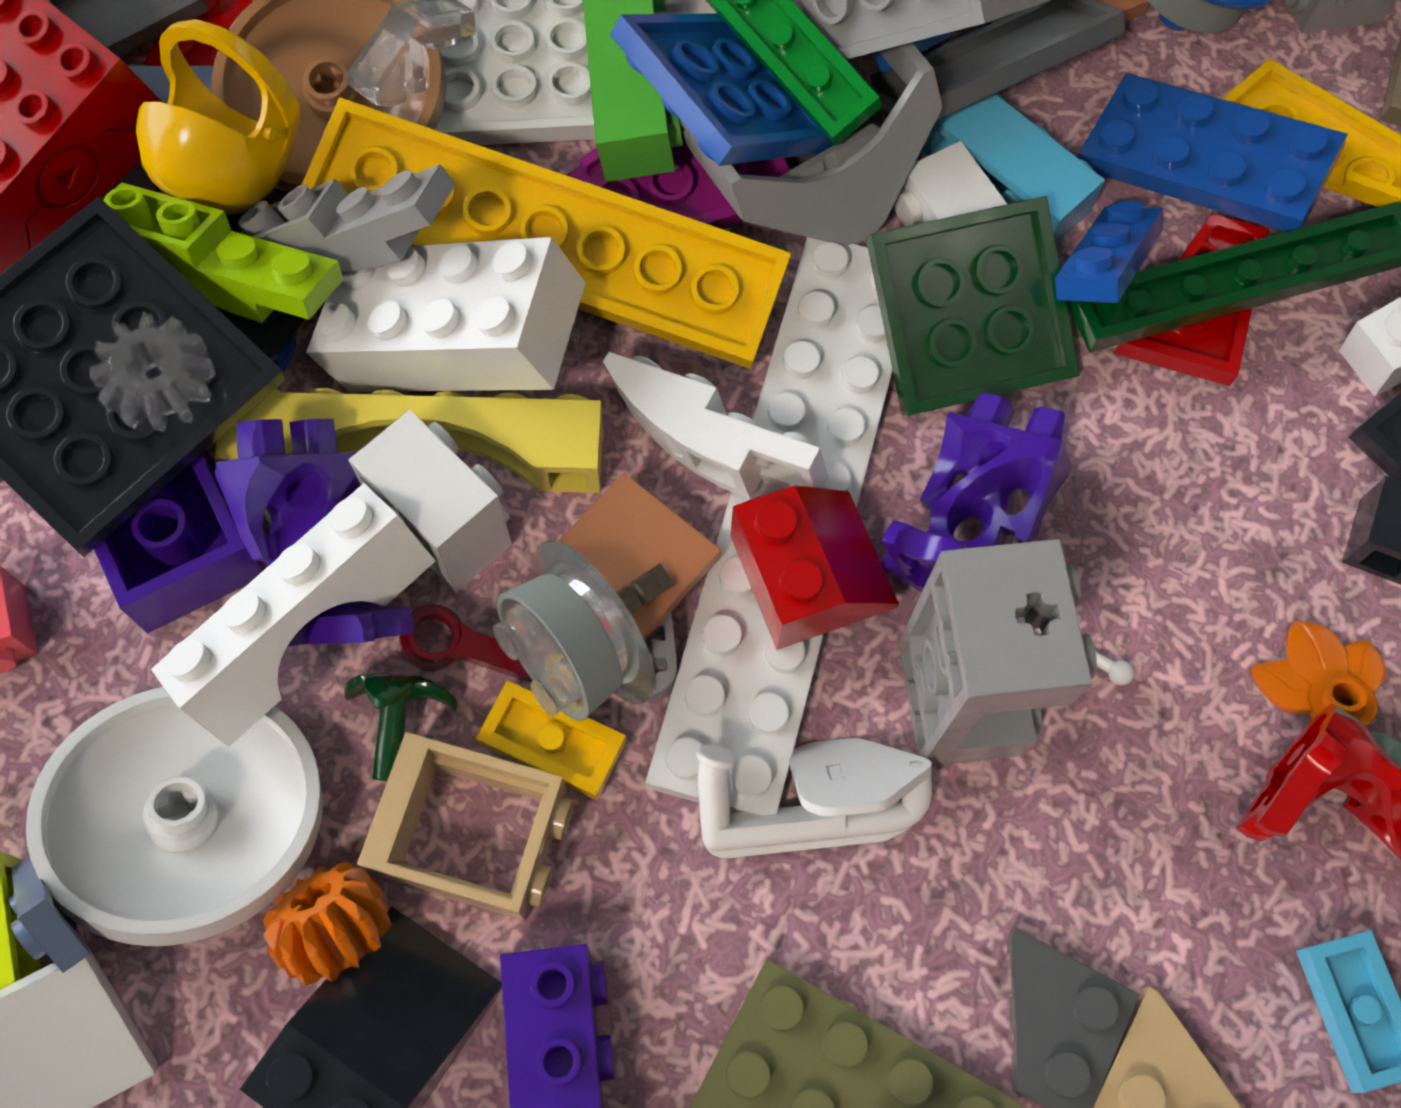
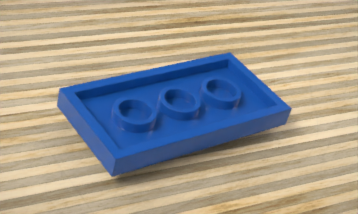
M1126 73L1079 151L1078 159L1087 162L1098 175L1288 232L1304 227L1344 149L1348 134Z

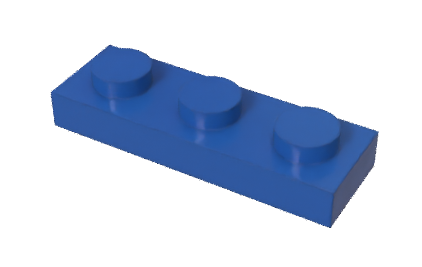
M1121 201L1109 207H1104L1055 277L1056 300L1118 303L1163 230V208H1144V204L1138 201Z

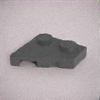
M1015 928L1010 931L1006 940L1007 953H1010L1012 996L1009 997L1010 1027L1014 1032V1052L1011 1055L1013 1092L1042 1108H1093L1140 994Z

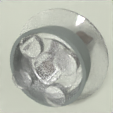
M547 540L540 544L534 555L536 578L507 590L498 596L497 609L500 622L493 626V633L502 650L512 660L519 659L525 671L533 680L530 686L536 700L551 716L561 711L574 720L583 721L612 694L635 705L647 702L655 693V670L645 640L631 614L640 609L642 604L646 605L675 585L661 564H658L632 581L630 586H625L616 592L599 570L573 547L558 540Z

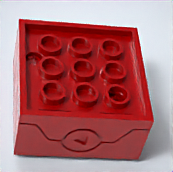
M0 0V274L96 197L99 196L101 198L141 161L136 135L139 107L144 102H163L118 56L47 0Z

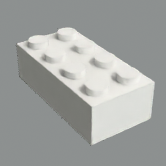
M552 237L410 246L403 259L399 262L377 268L341 272L343 281L325 301L306 353L349 392H374L376 390H554L586 282Z

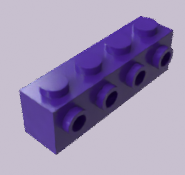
M587 944L500 954L510 1108H604L602 1082L615 1080L611 1034L602 1036L597 1034L595 1006L608 1005L604 960L591 962L590 950Z

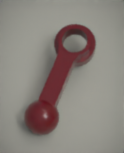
M424 605L411 612L414 630L421 622L433 619L443 622L449 628L452 637L451 644L447 649L439 653H429L417 645L414 633L399 635L400 650L405 659L414 667L424 671H438L450 666L456 660H464L520 680L531 682L535 691L540 696L547 698L525 671L510 643L473 631L461 621L454 611L442 605Z

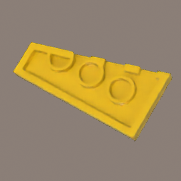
M1271 58L1222 98L1230 102L1347 133L1344 149L1324 188L1375 207L1399 201L1401 203V135Z

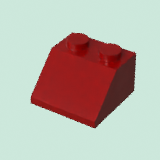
M794 485L733 506L730 537L776 650L898 607V600L849 491Z

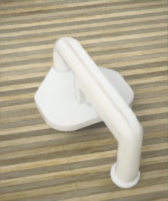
M861 738L817 741L794 749L792 757H789L790 770L801 805L778 808L777 814L763 816L746 812L730 813L728 777L729 769L736 765L737 758L734 753L724 747L711 744L702 745L697 749L696 753L700 761L698 768V799L701 836L705 848L712 855L719 858H736L883 842L901 834L923 818L930 807L932 797L931 761L922 756Z

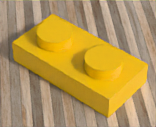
M508 680L475 738L480 746L520 765L562 776L567 787L598 801L627 742L626 735L588 717L583 721L574 720L561 712L553 701Z

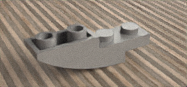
M440 164L415 174L409 169L404 170L392 177L384 186L371 191L366 187H361L348 194L336 179L311 189L307 184H303L293 189L279 202L269 205L267 201H261L255 204L242 215L238 225L242 229L240 231L241 234L338 260L341 272L377 268L399 262L403 259L420 229L432 224L456 184Z

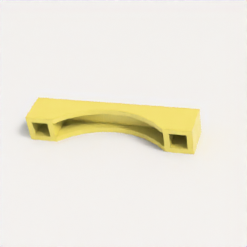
M316 388L309 393L280 392L275 389L237 422L281 419L283 422L286 455H293L289 422L307 419H334L338 453H352L361 450L410 409L426 426H429L432 422L442 426L453 438L460 450L486 457L518 474L540 492L600 493L604 431L601 400H588L583 396L575 394H565L555 399H531L517 393H500L491 398L466 397L452 391H441L432 396L403 395L393 390H376L371 394H343L329 388ZM237 424L217 440L214 457L216 462L238 459Z

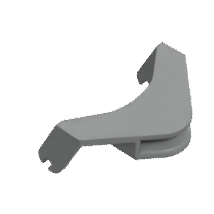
M912 42L878 51L907 85L881 128L872 123L847 137L837 146L833 145L779 177L738 174L732 165L718 166L716 162L702 153L698 146V140L684 123L680 121L681 126L685 129L682 131V135L692 154L744 222L826 242H834L839 245L860 243L866 240V236L876 233L887 219L943 108L934 68Z

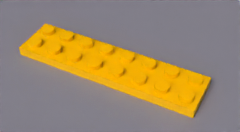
M339 97L302 185L307 184L311 189L336 179L348 194L361 187H366L371 191L384 186L392 177L404 170L409 169L415 174L440 164L456 185L432 224L420 229L411 246L552 237L586 282L578 307L579 310L749 369L752 368L790 261V252Z

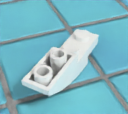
M608 352L603 363L631 414L655 442L694 473L723 489L749 500L752 499L761 479L785 488L794 485L817 488L825 487L829 477L821 449L806 436L796 432H785L784 435L761 428L754 420L743 414L731 412L727 415L717 388L702 376L688 373L683 377L662 370L655 362L642 356H633L632 359L611 352Z

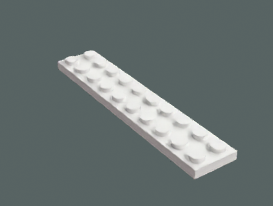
M807 237L753 420L761 428L784 435L785 432H796L812 440L821 449L829 477L824 488L849 491L857 508L892 374V365L868 247L856 244L839 245L834 242ZM761 479L752 499L785 489V487ZM731 492L716 542V546L721 549V556L710 568L705 579L645 781V787L699 803L698 768L700 761L696 756L697 749L702 745H718L730 750L737 758L736 765L729 769L730 812H746L762 816L777 814L790 765L789 757H792L823 634L776 650L730 537L733 506L749 501V499Z

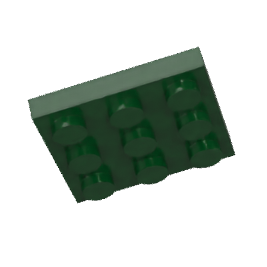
M1047 196L866 236L902 416H910L975 401L981 392L1001 395L1080 376L1067 302L1056 300L1055 277L1060 271Z

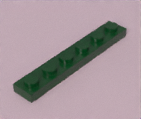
M1400 201L1139 271L1118 303L1067 301V305L1090 353L1401 267Z

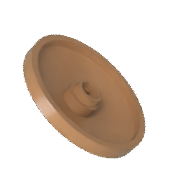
M254 0L242 11L229 28L230 32L243 38L271 62L287 80L300 104L301 124L293 154L277 183V186L292 191L302 185L339 97L433 130L437 127L446 94L444 63L430 26L409 0ZM218 50L212 73V93L230 108L250 119L259 121L262 109V96L259 86L237 62Z

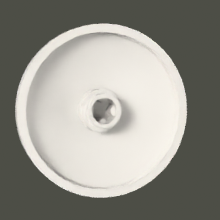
M164 687L132 695L99 711L82 723L59 745L46 762L37 778L27 809L26 840L30 860L38 878L43 879L52 895V900L61 911L75 923L96 935L121 943L141 946H171L210 938L244 923L265 909L282 894L303 868L317 839L322 818V787L316 759L311 746L301 730L283 711L275 706L228 747L179 709Z

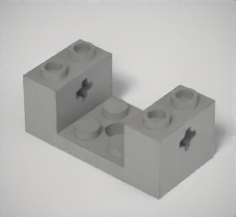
M1060 539L940 552L898 643L917 754L929 759L931 766L1024 756L1037 742L1036 735H1040L1042 732L1041 708L1072 705L1092 684L1091 679L1095 677L1097 670L1095 647L1088 634H1081L1076 612L1081 596L1080 580L1075 566L1072 563H1065ZM1024 617L1025 623H1018L1017 619ZM1034 629H1040L1041 634L1035 635Z

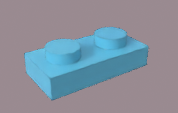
M1372 930L1296 950L1351 1093H1366L1400 1083L1401 1000Z

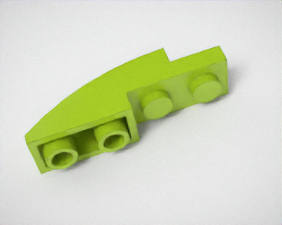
M122 182L103 199L107 205L214 306L233 314L262 323L273 310L310 320L343 281L338 260L231 231L224 210Z

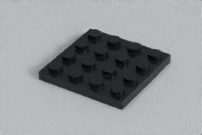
M99 196L0 274V477L83 557L90 553L286 380L283 371Z

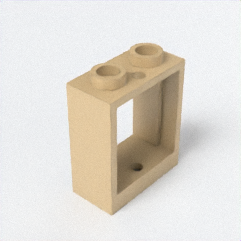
M405 732L357 865L360 868L364 867L370 876L526 922L530 906L541 908L546 898L553 867L545 865V859L552 838L563 840L573 812L574 800L565 798L567 788L562 776ZM436 771L540 800L510 894L403 863Z

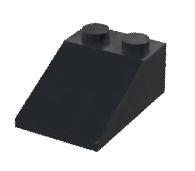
M391 906L387 914L392 926L386 934L379 937L381 947L375 952L365 954L359 960V968L350 966L342 970L336 980L330 982L326 979L287 1022L239 1090L263 1108H423L501 992L502 982Z

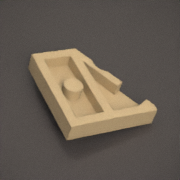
M1151 987L1142 988L1093 1108H1242L1162 995Z

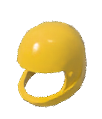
M201 20L178 21L170 25L162 33L159 40L161 63L170 82L168 102H144L139 107L136 135L142 166L151 181L166 195L224 210L226 215L245 212L261 202L276 187L293 154L301 124L300 104L287 80L259 50L243 38L223 27ZM195 40L213 46L237 62L256 81L260 88L262 109L259 121L244 116L215 96L188 65L178 46V41Z

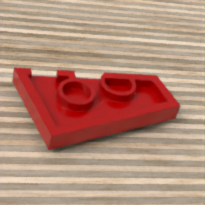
M1211 214L1178 261L1265 238L1268 236L1269 229ZM1252 308L1123 343L1117 346L1113 354L1231 386L1239 375Z

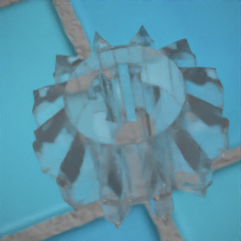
M143 312L139 321V329L132 331L129 330L127 325L115 321L114 332L119 340L116 343L95 342V352L103 362L90 368L92 381L97 387L103 388L98 397L107 411L115 412L121 410L120 417L126 425L136 428L148 417L153 428L164 433L168 424V415L176 413L183 422L191 423L193 414L187 404L189 401L209 403L211 393L203 382L213 378L215 375V367L211 359L203 357L207 350L203 339L196 333L185 335L186 330L182 322L173 316L158 328L153 316ZM158 366L161 374L149 379L146 372Z

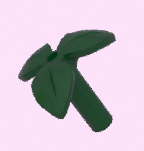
M389 673L361 674L349 680L344 687V697L346 700L367 694L372 704L380 709L372 773L373 780L388 781L404 737L407 707L413 699L426 697L439 701L454 711L457 709V700L450 692L432 680L418 676L405 677Z

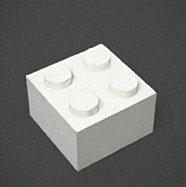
M409 409L353 455L349 462L360 484L365 483L401 518L436 560L430 568L457 593L512 545L506 525L510 516L500 503L499 497L503 494V491L494 477L480 464H476L470 469L456 455L459 452V448L442 426L436 422L426 426Z

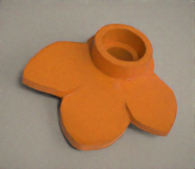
M1301 620L1294 621L1288 630L1285 649L1286 660L1263 662L1253 665L1251 668L1252 678L1259 690L1279 709L1289 713L1309 714L1311 720H1313L1323 709L1333 703L1363 723L1366 728L1372 724L1377 715L1378 703L1374 693L1381 687L1386 677L1385 663L1380 653L1369 641H1356L1344 647L1337 635L1325 626ZM1334 697L1347 701L1351 706L1339 703Z

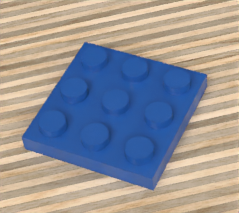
M717 13L621 14L610 35L627 55L626 59L630 66L645 76L662 97L664 107L684 123L698 140V146L702 153L716 162L718 166L816 154L834 145Z

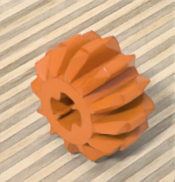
M349 862L339 863L330 871L324 866L319 867L313 876L305 880L297 879L296 886L275 899L276 907L269 910L263 917L262 922L266 929L263 937L270 946L267 950L279 969L284 968L289 978L298 977L305 986L316 983L323 976L332 982L337 979L342 970L350 966L359 968V960L365 954L375 952L381 947L379 937L386 934L392 926L387 914L388 908L383 900L385 895L375 878H370L364 867L353 868Z

